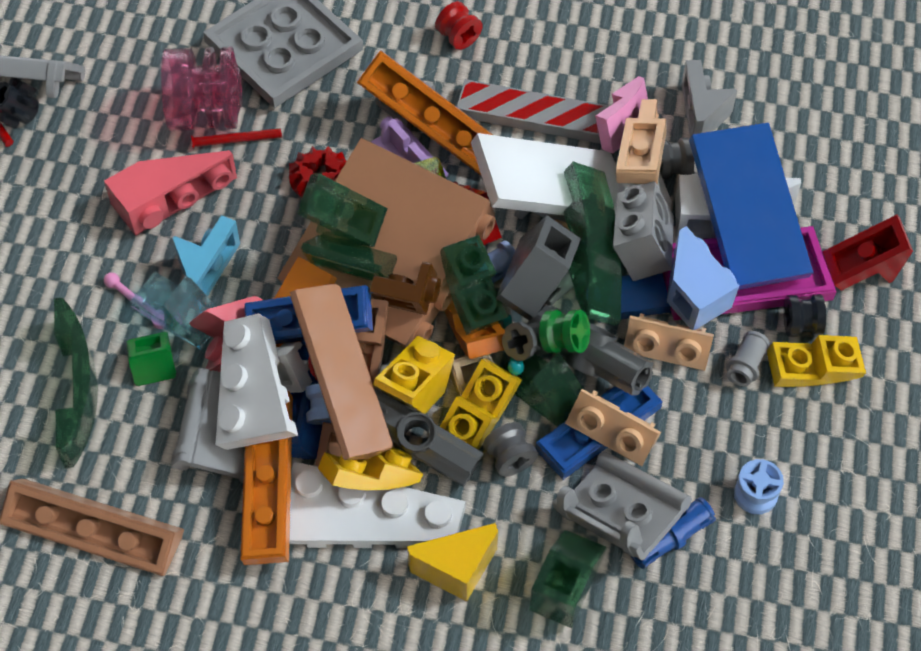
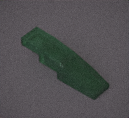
M572 161L565 169L564 175L573 202L564 211V216L569 231L581 239L569 269L570 277L580 309L586 313L588 318L616 326L621 321L622 274L621 259L613 247L615 226L614 204L605 172Z

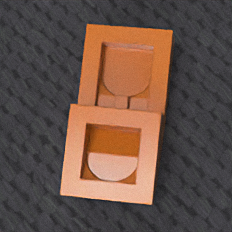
M480 292L452 299L444 312L466 356L469 359L503 351L502 337L505 330L496 321L493 304Z

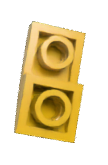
M818 335L812 344L772 342L766 350L774 387H805L833 384L862 378L866 374L857 337Z
M486 358L481 359L462 395L455 397L440 427L479 450L485 438L491 433L505 411L522 379L512 375Z
M394 447L372 458L362 460H344L342 454L341 456H336L324 452L318 466L320 472L331 485L355 490H389L419 483L423 476V473L411 462L412 456Z

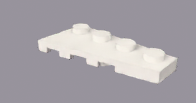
M294 462L291 470L290 544H307L308 548H327V544H353L354 548H372V544L395 545L396 548H407L410 545L459 533L466 509V501L407 487L389 490H355L331 485L318 467Z

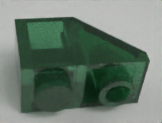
M564 530L550 548L531 589L529 611L572 628L607 547Z

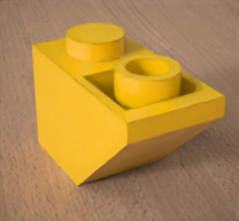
M417 336L374 379L373 385L386 395L418 412L426 414L446 391L455 354L432 341Z

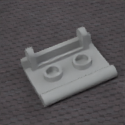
M0 55V76L46 81V95L48 98L58 97L59 82H64V79L83 81L85 78V67L66 61Z
M198 368L193 373L188 384L187 400L178 441L171 459L172 468L187 470L191 466L238 478L243 483L245 446L225 450L215 445L221 372Z
M603 451L597 458L596 466L575 489L566 485L559 490L557 498L552 501V504L562 517L569 521H574L623 549L628 555L644 560L649 552L656 547L680 519L683 512L689 508L692 498L618 457Z

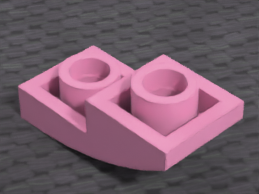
M638 76L612 93L614 104L595 115L602 150L610 153L619 150L626 118H638L641 100L648 99L643 77Z

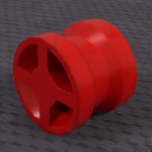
M456 1L447 5L439 13L435 22V28L441 35L449 36V42L455 49L462 50L477 40L483 29V23L475 15H469L468 8L462 2Z

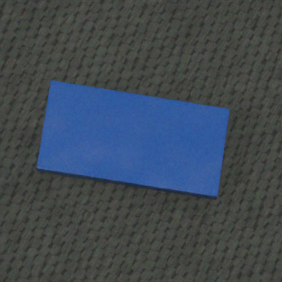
M769 122L692 134L689 143L724 267L728 268L735 276L739 285L738 290L809 278L814 272Z

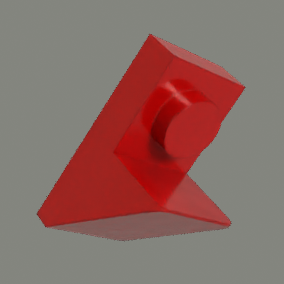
M896 214L822 252L834 285L842 291L877 273L888 283L893 282L913 250L901 219Z

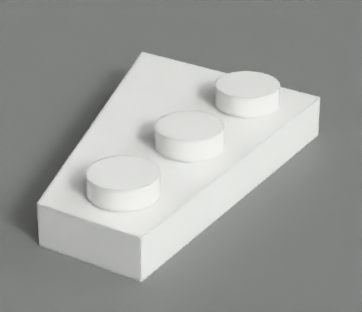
M259 313L224 322L215 445L225 450L298 436L295 422L289 419L286 403L290 402L287 388L281 385L277 371L280 360L270 320Z

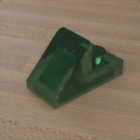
M317 173L310 175L297 214L318 224L316 232L321 235L367 247H375L388 208Z
M557 353L549 362L539 355L533 354L529 359L522 361L525 366L524 371L517 375L522 381L514 395L558 427L567 420L583 387L560 354ZM510 360L502 367L503 369L508 371Z

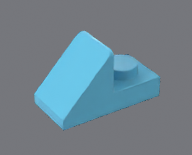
M222 215L213 229L209 228L205 232L201 246L173 236L177 258L194 304L200 306L205 302L240 245L236 221Z

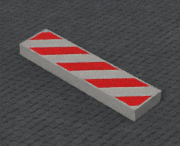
M467 79L464 80L457 107L476 121L599 144L601 142L595 115L609 107V105Z

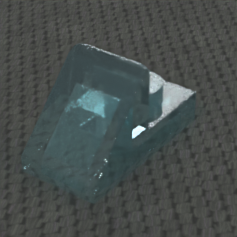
M154 271L130 301L131 310L161 325L165 330L200 350L211 337L189 324L191 320L203 311L216 306L188 276L177 285Z

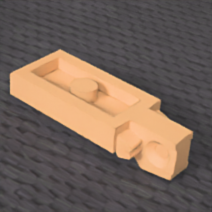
M642 99L638 118H626L616 165L617 183L647 184L655 181L658 184L667 127L666 119L659 118L657 113V99Z

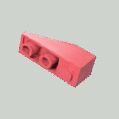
M230 150L138 161L104 180L111 205L136 236L147 229L158 226L162 220L178 211L190 208L196 201L215 190L225 188L231 181L237 178L233 154Z

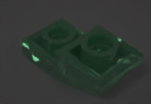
M477 235L443 247L440 250L447 284L466 335L491 327L507 319V312L502 302L496 299L498 293L491 280L497 272L480 236Z

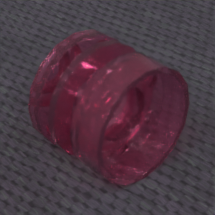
M223 46L221 48L220 64L218 65L213 47H206L203 65H197L191 47L165 48L162 56L161 83L163 109L169 131L196 130L201 112H205L207 123L211 130H217L219 126V112L223 114L226 129H237L239 112L242 107V79L240 68H238L233 46Z

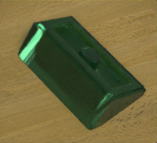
M317 235L304 242L301 246L303 254L313 265L373 281L374 275L388 278L389 274H393L397 262L395 254L327 235Z

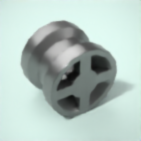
M519 422L507 423L498 427L483 442L487 453L495 457V468L501 476L507 477L522 472L533 464L538 457L535 447L531 443L526 442V431Z

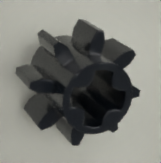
M11 77L9 83L0 82V121L14 129H17L19 122L23 124L31 122L39 109V101L33 97L37 89Z

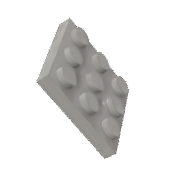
M253 0L203 32L205 43L274 108L363 50V40L319 0Z

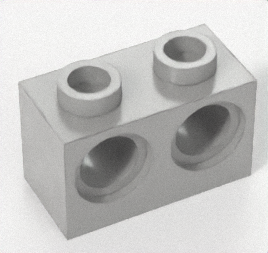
M655 181L640 186H631L625 191L617 193L613 247L633 281L672 270L674 215Z

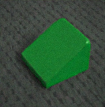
M160 332L126 341L128 361L136 386L176 377V368L168 332Z

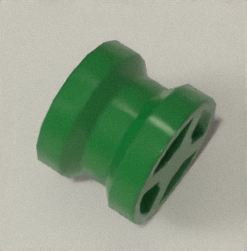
M548 310L542 315L539 336L541 345L546 352L559 353L563 349H567L570 353H583L587 349L591 332L590 322L584 311L570 310L567 314H563L559 310Z

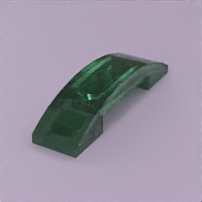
M54 298V335L62 355H72L73 408L55 410L56 450L64 468H73L81 457L93 429L98 403L97 373L89 345L77 316L63 298Z

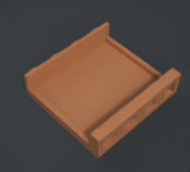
M360 138L277 279L281 283L284 282L298 256L336 277L335 284L339 285L341 289L362 285L371 288L374 275L388 278L389 274L408 277L413 280L415 285L422 262L432 263L437 273V278L441 279V287L436 303L429 304L427 315L388 307L385 337L403 346L405 349L417 336L429 341L433 333L434 326L432 323L439 310L445 311L454 296L453 286L460 274L465 275L470 270L475 259L473 251L480 239L485 240L490 235L496 220L494 217L495 213L488 199L374 143Z

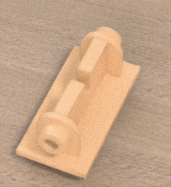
M640 313L639 317L630 316L624 343L625 347L643 357L703 371L706 370L714 334L706 332V328L702 327V330H691L688 326L679 324L673 326L669 325V322L644 317L642 313Z
M581 389L565 423L640 466H643L648 454L661 434L660 431L654 428L655 423L651 422L649 424L629 412L621 411L620 407L598 396V392L595 390L590 393Z

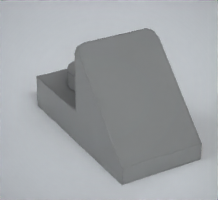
M686 60L681 86L691 137L692 134L715 131L731 115L737 90L734 88L711 89L710 76L704 75L701 60Z

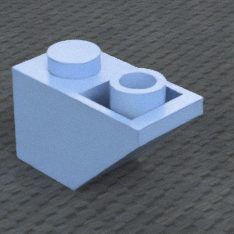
M685 226L679 231L673 251L667 303L691 330H696L732 308L739 285L733 273L728 268L722 267L713 257L707 244L701 238L696 237Z

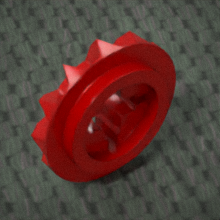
M312 146L310 151L305 154L298 152L295 162L289 163V183L294 192L310 201H323L347 162L343 152L335 153L329 146L325 150H316ZM325 165L326 172H322L315 182L313 171H317L320 166Z

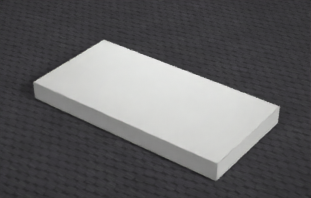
M477 133L471 141L492 207L615 221L617 193L625 191L622 183H617L616 165L610 152Z

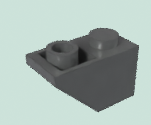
M547 215L520 238L496 299L527 320L535 318L570 269L581 238Z

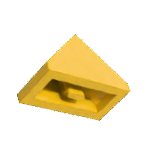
M496 523L407 546L410 572L467 602L497 551L498 529Z

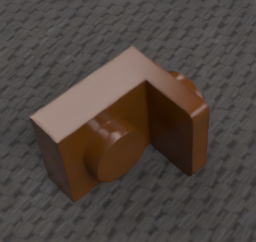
M422 262L415 285L410 278L398 274H389L388 278L374 275L369 292L374 299L388 301V307L427 315L429 304L436 303L438 299L441 279L437 278V273L432 263Z

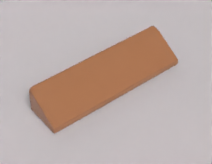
M336 284L297 289L290 292L291 301L343 459H369L390 450L393 447V443L341 287Z
M27 479L10 480L0 515L1 525L160 576L166 575L184 533L183 528Z

